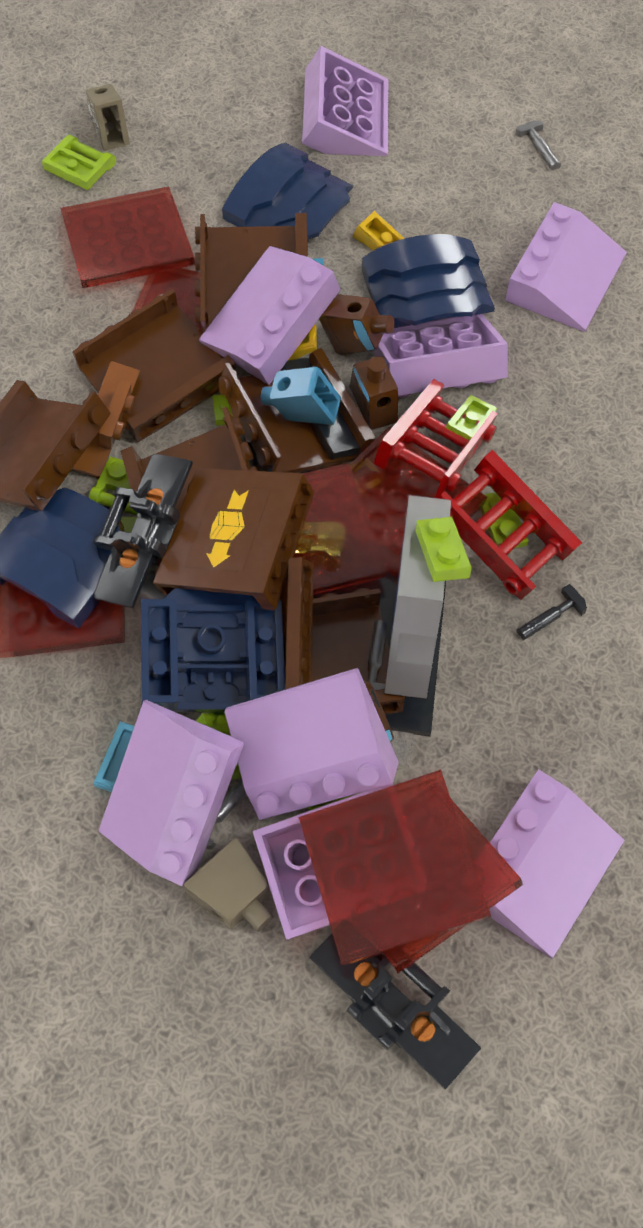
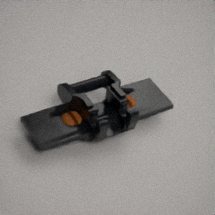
M153 454L137 492L133 489L120 487L115 489L113 493L115 500L99 536H95L93 540L96 546L111 551L93 598L134 608L151 565H156L158 559L164 557L180 518V514L175 506L193 465L191 460ZM129 502V507L138 513L131 533L118 531L117 533L116 530Z
M344 920L309 958L350 997L353 1003L349 1006L347 1012L384 1049L388 1051L396 1044L446 1090L481 1049L462 1028L438 1007L450 993V990L445 985L441 988L403 952L405 948L400 943H397L384 955L349 921ZM392 963L431 998L426 1006L421 1005L416 1000L410 1001L391 982L392 977L387 972L391 968Z

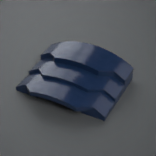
M282 143L266 151L243 174L223 205L222 216L224 220L237 227L295 226V213H307V237L311 239L318 237L333 217L350 202L348 193L352 190L353 185L332 175L330 170L309 160L307 153L288 143Z
M446 234L414 236L386 244L362 257L361 269L370 297L374 301L380 315H392L394 328L410 325L416 326L449 317H472L473 315L490 313L495 310L487 290V283L479 266L480 259L472 241L469 239Z
M66 487L55 492L43 511L25 507L18 517H13L0 534V585L3 586L6 581L44 601L51 612L57 617L80 628L100 602V600L93 598V595L111 551L96 546L93 540L95 536L100 535L110 510ZM118 525V528H117V530H116L117 533H118V531H120V526H119V525Z
M175 588L164 599H141V707L143 701L148 700L173 712L217 713L225 712L227 707L285 690L282 600H279L276 610L263 609L253 595Z

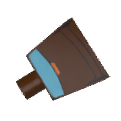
M337 294L319 318L336 354L339 355L374 351L377 349L383 334H391L394 330L392 315H380L374 301L368 297Z
M380 356L373 357L354 364L349 388L369 428L374 430L397 423L398 387L384 358ZM380 399H381V407L377 406V402H378Z

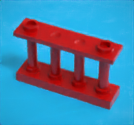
M433 379L382 439L373 464L385 469L392 459L395 461L400 459L441 482L434 497L438 499L444 491H454L461 479V471L483 442L489 443L497 429L493 423L498 413L492 411L470 441L447 429L446 424L431 417V413L436 414L438 412L451 420L458 411V409L443 402L444 398L440 394L444 384ZM425 427L462 447L463 450L458 454L419 433L418 430ZM413 443L448 462L451 466L446 471L406 449L405 446L406 444L411 445Z
M491 450L474 469L478 477L453 499L446 491L438 499L451 500L450 517L454 520L460 538L503 582L505 589L522 600L536 587L530 580L536 572L553 556H557L563 561L582 542L520 477ZM486 486H489L501 500L479 520L474 522L462 508ZM511 509L519 516L523 523L497 546L485 531ZM533 532L545 543V547L520 570L507 555Z

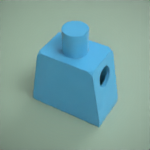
M318 367L278 371L275 374L272 387H263L261 391L262 404L265 406H275L284 418L289 421L335 424L341 396Z

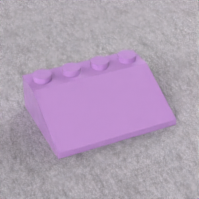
M320 46L305 68L302 144L324 154L387 156L388 79Z
M554 202L510 277L505 301L585 332L627 252L580 211Z
M269 246L200 337L199 341L223 357L229 355L237 366L270 385L275 374L282 369L341 290L334 272L309 257Z
M483 314L473 315L472 317L442 318L416 326L410 325L394 328L391 334H383L377 349L374 350L376 357H383L398 387V398H406L413 393L423 392L433 379L443 383V388H464L472 383H494L498 379L508 377V343Z
M358 668L225 709L231 737L244 742L238 759V765L244 789L259 820L391 785L394 782L399 761Z
M144 700L99 832L149 872L183 886L199 868L244 742L148 700Z
M538 769L465 879L458 896L552 959L625 840L569 788Z
M394 784L368 790L253 831L286 940L430 890Z

